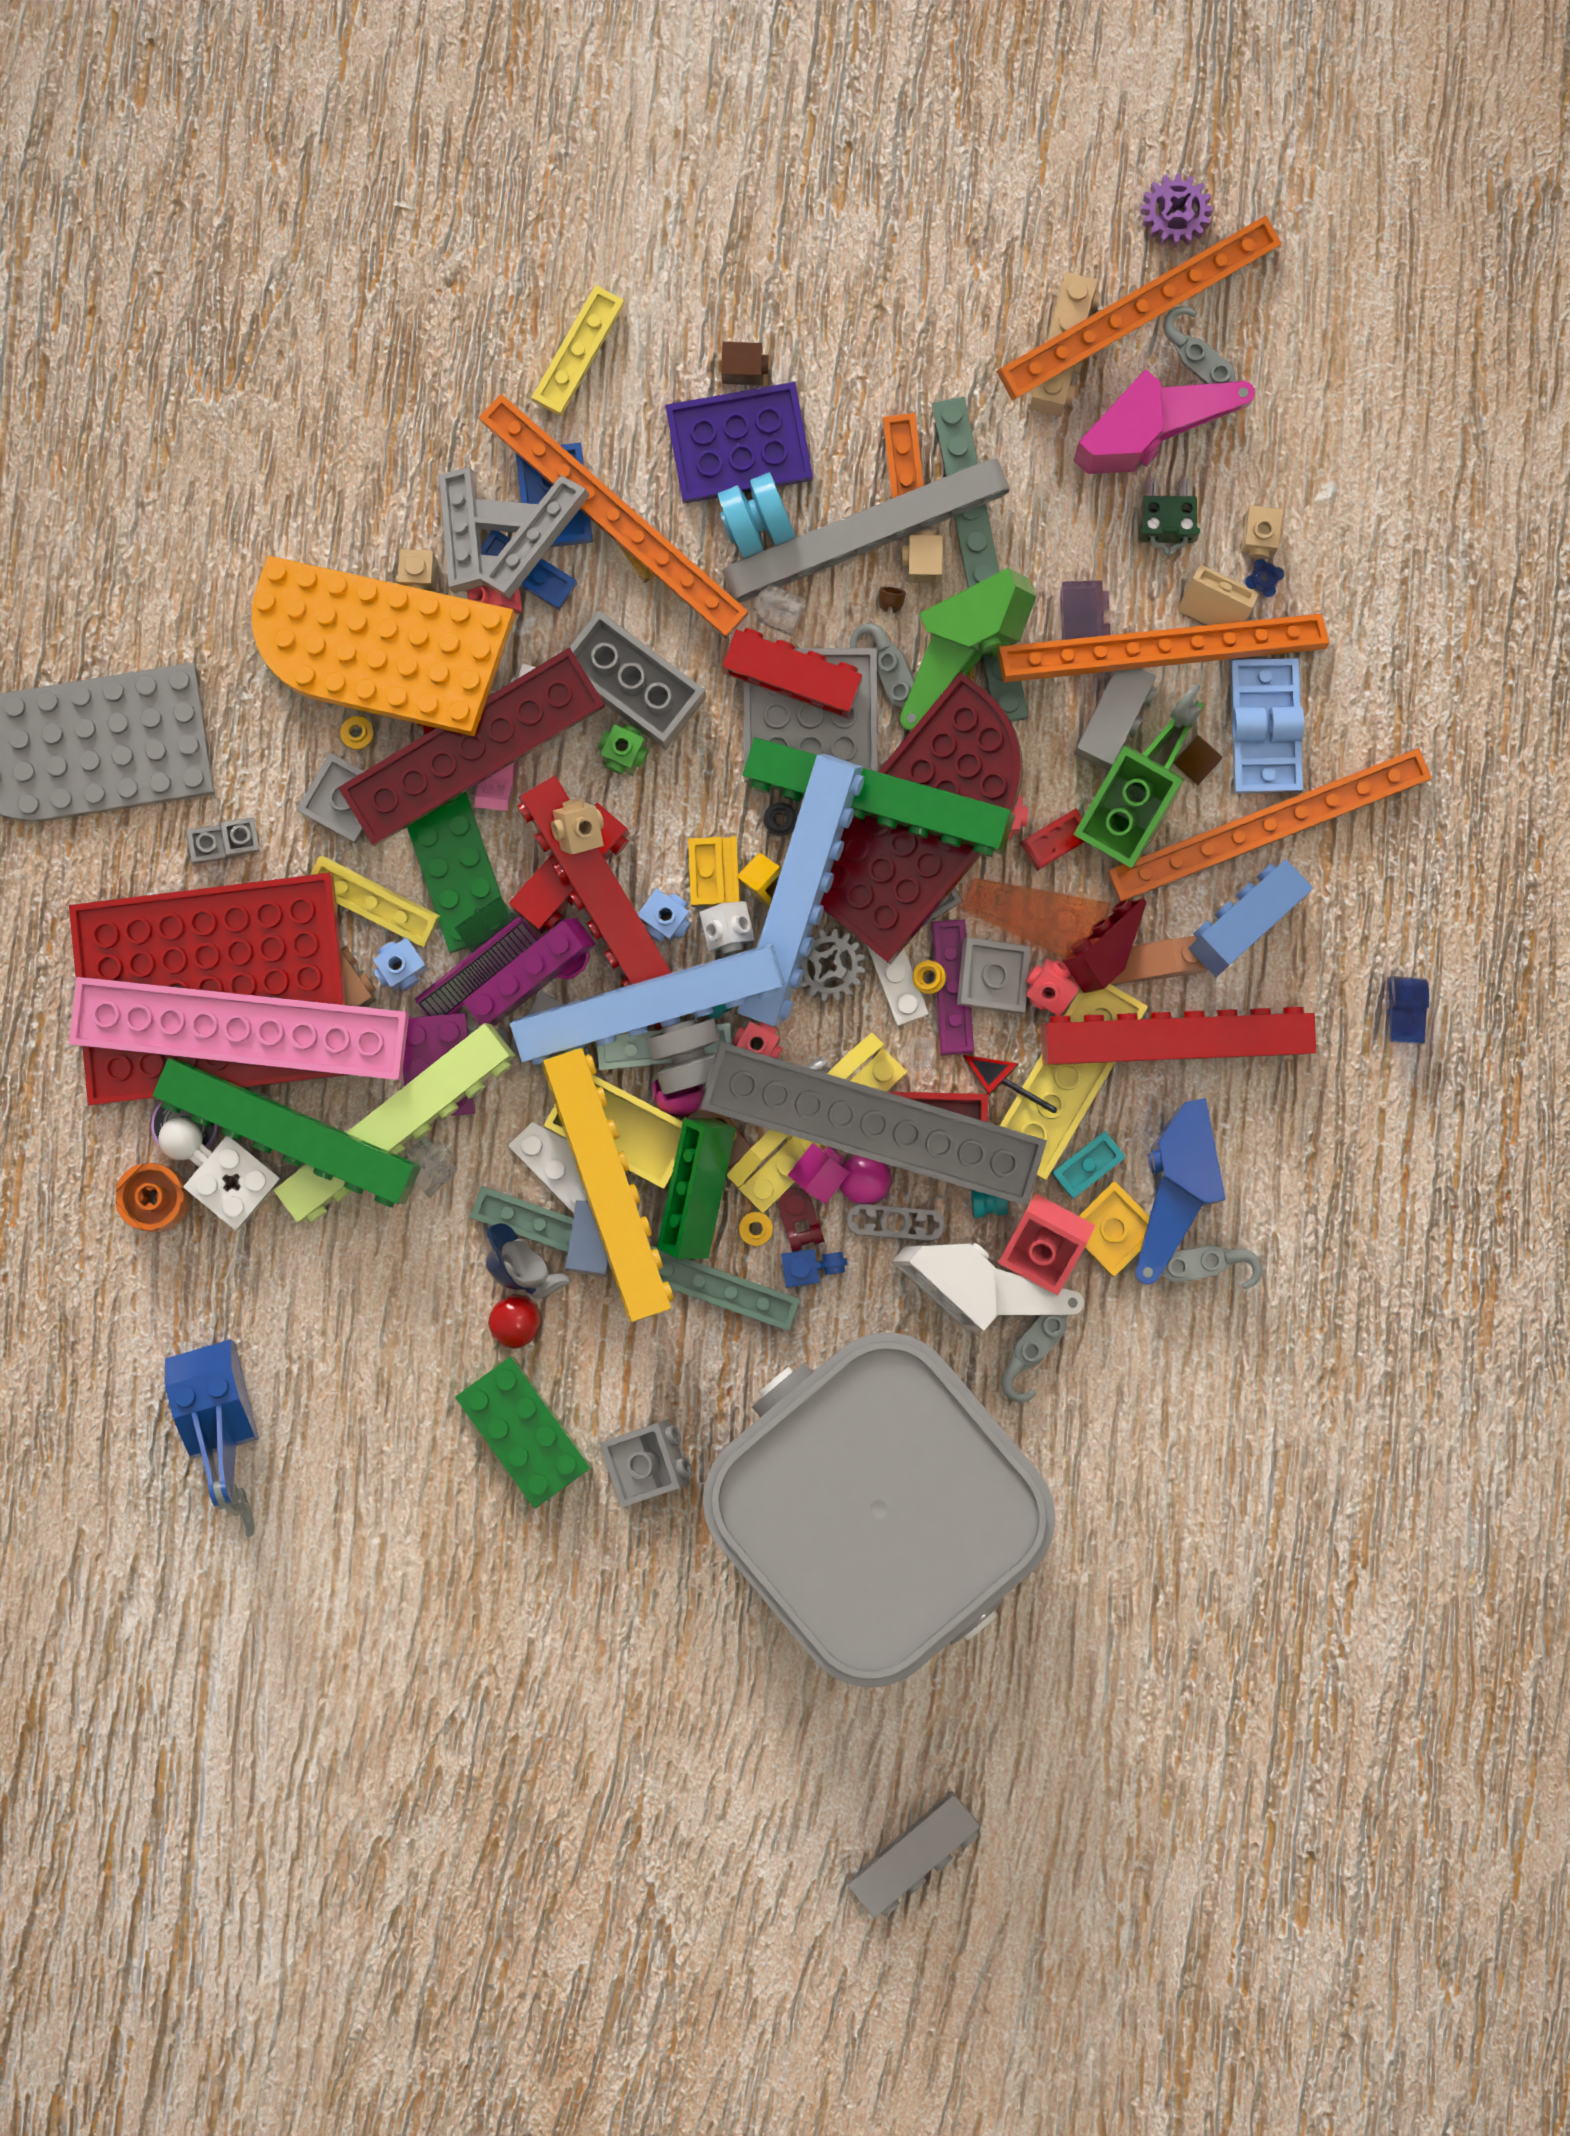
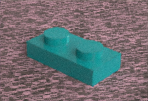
M1104 1131L1051 1174L1073 1200L1125 1159L1126 1156L1108 1133Z

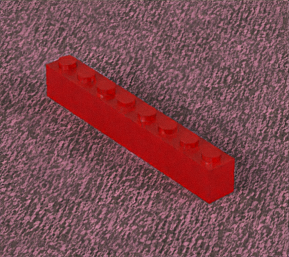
M556 775L520 795L518 798L521 803L517 805L520 814L526 823L530 821L534 823L538 830V833L534 835L536 841L544 853L548 850L551 852L556 861L551 865L560 881L563 882L567 879L573 889V892L569 893L572 902L578 911L582 909L586 911L590 918V921L586 923L595 940L600 938L603 940L608 949L603 952L613 970L619 967L625 978L620 981L622 986H629L672 973L599 848L576 854H569L561 850L559 841L555 839L551 828V822L554 821L553 810L563 808L562 803L570 799ZM660 1022L652 1024L655 1030L664 1028Z
M1304 1007L1283 1008V1014H1271V1008L1250 1009V1015L1238 1016L1237 1009L1217 1010L1216 1017H1204V1011H1184V1018H1171V1012L1150 1013L1151 1019L1139 1020L1137 1013L1117 1014V1020L1104 1021L1103 1014L1084 1015V1022H1071L1070 1016L1050 1017V1023L1041 1024L1042 1065L1306 1055L1316 1053L1315 1013H1304Z

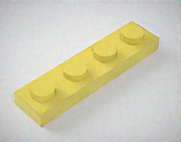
M597 285L594 286L532 395V402L559 416L563 415L623 309L625 301L622 298Z
M324 856L317 858L310 875L334 874L337 904L404 938L407 937L410 941L423 948L428 944L440 915Z

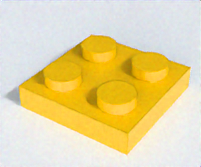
M1115 1181L1079 1215V1217L1096 1225L1085 1246V1250L1112 1277L1117 1275L1141 1250L1150 1216Z

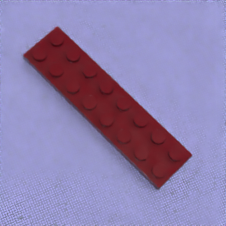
M569 647L488 696L474 737L435 728L344 783L338 789L370 842L375 847L606 706Z

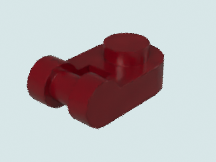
M798 1188L785 1191L779 1200V1211L792 1252L801 1250L802 1245L812 1242L817 1245L825 1242L809 1194ZM807 1220L810 1229L797 1233L795 1223Z

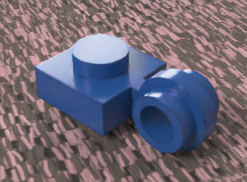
M815 1249L781 1254L786 1288L819 1283L818 1269H824L825 1275L844 1273V1266L848 1265L847 1258H843L842 1252L823 1254L822 1262H816Z

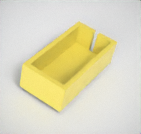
M592 1075L595 1087H602L608 1106L603 1107L606 1119H613L619 1138L615 1139L614 1142L618 1153L622 1151L625 1153L630 1169L628 1172L666 1191L671 1181L683 1121ZM554 1105L544 1127L566 1139L556 1106Z

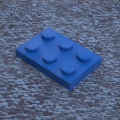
M581 442L560 445L584 466ZM516 454L521 503L538 505L553 485ZM579 509L550 547L592 543L590 518Z

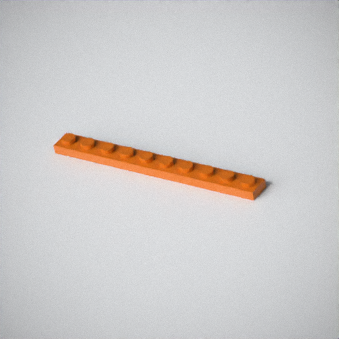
M1265 215L1003 366L996 372L1013 401L1267 254L1282 243Z
M500 394L480 415L479 420L551 485H554L562 475L585 488L590 496L580 510L723 637L727 638L747 617L748 611L503 394Z
M1321 613L999 646L997 655L1003 683L1323 650L1328 647L1330 642Z
M1417 748L1143 856L1133 868L1123 864L1108 870L1107 873L1119 902L1125 899H1132L1428 782L1432 777L1420 749Z

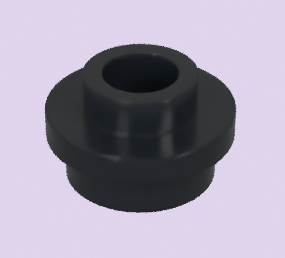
M779 802L772 804L765 811L764 825L771 834L785 836L790 834L795 828L797 815L790 805ZM779 814L787 818L786 823L781 826L774 822V818Z

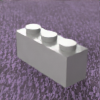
M1141 668L1114 671L1074 754L1110 771L1123 746H1125L1123 744L1128 734L1135 736L1143 720V717L1138 715L1143 704L1150 706L1158 688L1152 686L1157 676Z

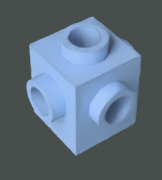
M657 888L637 914L642 923L647 926L646 930L649 935L660 943L663 939L672 943L675 937L681 939L691 926V922L688 921L690 912L686 909L688 903L674 893H671L668 897ZM664 915L672 916L668 921L661 920Z
M407 937L397 944L394 941L387 943L377 951L379 956L373 959L378 967L373 970L374 974L383 987L390 985L394 991L400 988L402 991L412 988L420 981L418 976L429 970ZM398 963H402V966L395 970V966Z

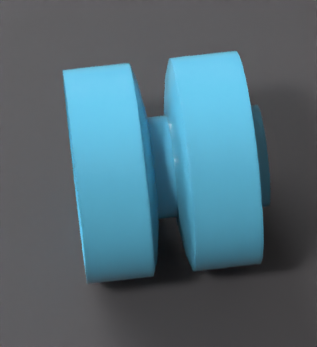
M770 472L750 480L752 500L747 501L738 485L717 493L723 511L720 512L722 521L731 543H737L743 559L764 551L760 532L765 530L776 546L796 538Z

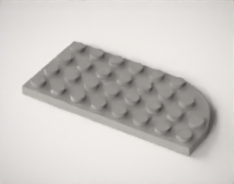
M194 662L0 693V816L28 822L52 821L215 794L197 665Z

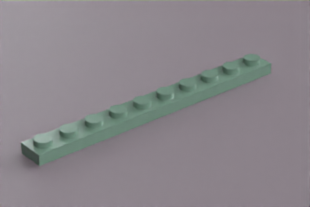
M965 397L932 403L945 476L947 477L978 464ZM986 504L954 516L968 588L1000 572ZM984 654L982 662L989 695L1000 705L1011 722L1028 719L1022 681L1003 683L998 657Z
M481 1186L470 1218L491 1226L497 1223L507 1224L519 1236L568 1253L573 1218ZM650 1246L651 1250L657 1249L656 1247ZM657 1249L663 1268L658 1270L662 1283L668 1281L671 1290L790 1331L801 1299L689 1259H677Z

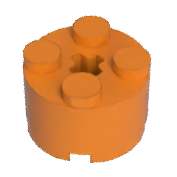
M144 1163L131 1167L121 1176L116 1186V1208L120 1217L128 1225L148 1232L160 1233L177 1226L186 1216L192 1198L190 1192L183 1187L186 1184L185 1179L174 1169L157 1163ZM150 1191L158 1192L156 1204H148L151 1199L148 1195Z

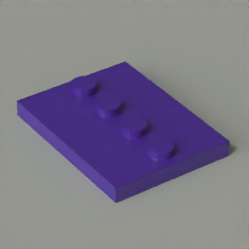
M795 382L665 405L683 504L719 498L717 493L737 485L743 493L752 492L750 480L768 472L771 473L776 487L813 481Z

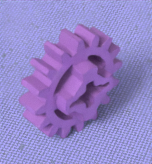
M1176 173L1174 181H1170L1169 177L1164 175L1161 186L1153 182L1150 188L1152 193L1145 192L1143 201L1146 204L1142 205L1140 214L1146 215V217L1143 219L1142 225L1143 227L1152 226L1149 236L1153 238L1159 234L1161 236V245H1164L1169 239L1172 240L1174 248H1177L1179 240H1183L1188 246L1191 244L1192 235L1200 239L1204 232L1202 228L1208 229L1211 220L1208 217L1212 215L1213 207L1207 204L1210 202L1211 194L1202 195L1204 184L1200 183L1196 187L1192 185L1193 176L1191 175L1186 181H1181L1180 173ZM1156 202L1159 204L1158 208L1162 211L1159 217H1157L1155 211ZM1195 203L1198 208L1197 219L1195 218L1196 213L1192 210V207ZM1171 208H1172L1173 210H1177L1175 213L1172 212V213L1170 214Z

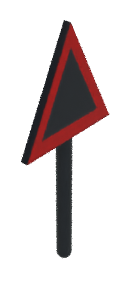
M963 1055L964 1060L988 1096L1002 1083L1051 1113L1057 1112L1055 1106L1006 1079L1019 1063Z

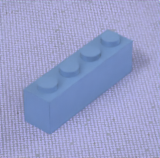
M1287 859L1277 867L1272 863L1268 865L1257 876L1261 882L1256 886L1251 882L1248 883L1236 895L1239 901L1235 905L1228 901L1215 914L1218 920L1213 925L1207 920L1193 933L1197 940L1188 949L1215 978L1313 889L1309 882Z

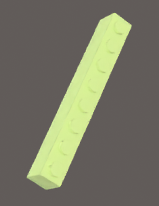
M484 1023L346 1133L399 1156L406 1150L403 1146L413 1137L415 1140H419L432 1130L430 1124L438 1117H441L443 1120L453 1114L459 1108L456 1105L457 1102L465 1096L470 1099L485 1088L483 1082L492 1075L497 1078L511 1067L509 1061L516 1056L493 1025ZM307 1164L273 1190L297 1223L308 1220L310 1223L315 1222L327 1212L325 1206L334 1199L337 1203L342 1201L353 1191L343 1186L345 1181L333 1176L332 1180H327L313 1173L314 1167Z

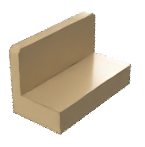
M1200 564L1178 606V611L1206 625L1243 622L1247 620L1260 593Z

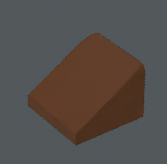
M1198 735L1173 764L1198 786L1223 757Z

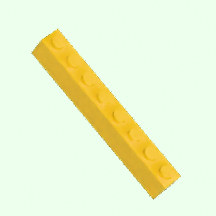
M579 1048L543 1060L542 1068L629 1324L669 1311L671 1309L669 1302L674 1301L673 1293L668 1281L662 1283L658 1271L663 1268L658 1250H651L647 1237L652 1236L646 1216L641 1218L639 1216L636 1204L641 1203L635 1184L629 1185L625 1172L630 1171L624 1151L619 1153L617 1151L614 1140L619 1138L613 1119H606L603 1107L608 1106L602 1087H595L592 1075L597 1074L591 1055L585 1056L583 1049Z

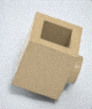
M1249 505L1245 514L1241 553H1247L1250 558L1258 560L1268 559L1269 556L1274 557L1279 548L1283 509Z
M929 530L917 531L916 535H909V545H902V565L908 566V582L941 583L943 535H936V532Z
M400 549L398 584L436 592L438 561L434 552L430 550Z

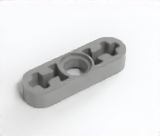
M858 1204L852 1207L847 1215L849 1229L853 1233L863 1236L933 1241L938 1239L945 1229L943 1217L934 1210ZM859 1210H864L867 1217L877 1218L876 1211H883L884 1213L880 1220L882 1232L874 1231L876 1224L867 1223L864 1229H858V1223L852 1222V1217L858 1216ZM892 1213H899L905 1218V1228L900 1232H891L886 1226V1218ZM909 1214H917L915 1219L917 1222H925L927 1216H932L933 1222L939 1223V1229H934L932 1235H926L924 1228L915 1227L916 1234H908L911 1226Z

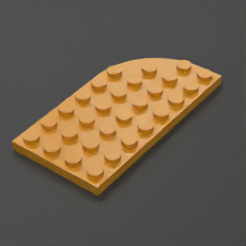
M267 556L253 597L251 621L254 639L262 658L277 678L295 692L321 702L474 737L516 614L513 609Z

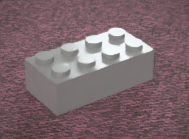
M600 610L595 613L570 645L572 652L604 704L665 750L706 699L704 688Z

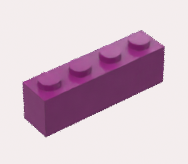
M577 918L562 920L464 999L463 1003L480 1026L484 1023L492 1024L493 1026L497 1025L596 946V943Z

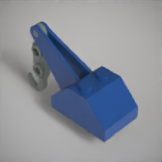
M1206 1098L1185 1102L1177 1108L1152 1145L1151 1153L1147 1154L1151 1174H1157L1159 1184L1134 1270L1135 1278L1143 1285L1153 1284L1159 1277H1166L1169 1281L1178 1283L1216 1276L1235 1263L1246 1262L1251 1265L1253 1274L1247 1282L1242 1284V1288H1251L1259 1282L1262 1276V1264L1255 1253L1247 1249L1231 1250L1209 1245L1175 1252L1201 1207L1226 1200Z
M229 1339L165 1358V1388L173 1420L187 1453L193 1459L202 1457L207 1475L209 1495L214 1507H218L220 1510L225 1508L227 1513L234 1516L241 1515L246 1529L245 1534L247 1537H251L254 1534V1520L245 1490L243 1488L238 1489L237 1485L233 1484L236 1446L258 1440L259 1436L236 1344L233 1340ZM215 1452H218L219 1481L213 1456Z

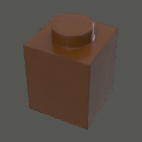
M723 341L722 384L762 385V375H768L769 354H763L762 343Z

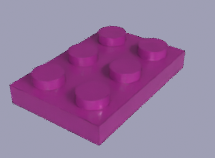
M466 1012L409 1017L403 1063L404 1086L469 1036ZM467 1096L456 1103L459 1108L450 1116L475 1114V1098L468 1099Z

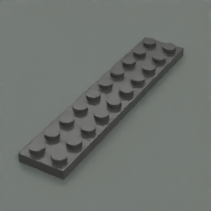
M720 1041L699 1107L710 1112L1025 1206L1028 1205L1047 1140Z

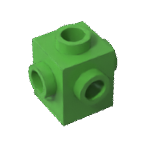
M614 724L611 732L605 731L598 745V749L601 750L602 762L605 763L604 767L620 775L626 772L633 776L636 767L641 768L649 752L646 749L645 738L641 736L642 732L628 724H624L623 727ZM620 741L628 744V748L625 751L616 749Z

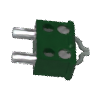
M1152 477L1147 479V496H1143L1141 504V529L1138 540L1141 542H1151L1156 548L1163 549L1165 555H1174L1175 549L1183 548L1187 543H1194L1198 540L1200 528L1197 527V496H1191L1190 478L1186 479V496L1185 478L1180 479V496H1158V479L1155 477L1153 479L1152 496ZM1162 543H1178V544H1174L1173 546H1171V548H1170V550H1169L1168 547H1167L1166 545L1162 544Z

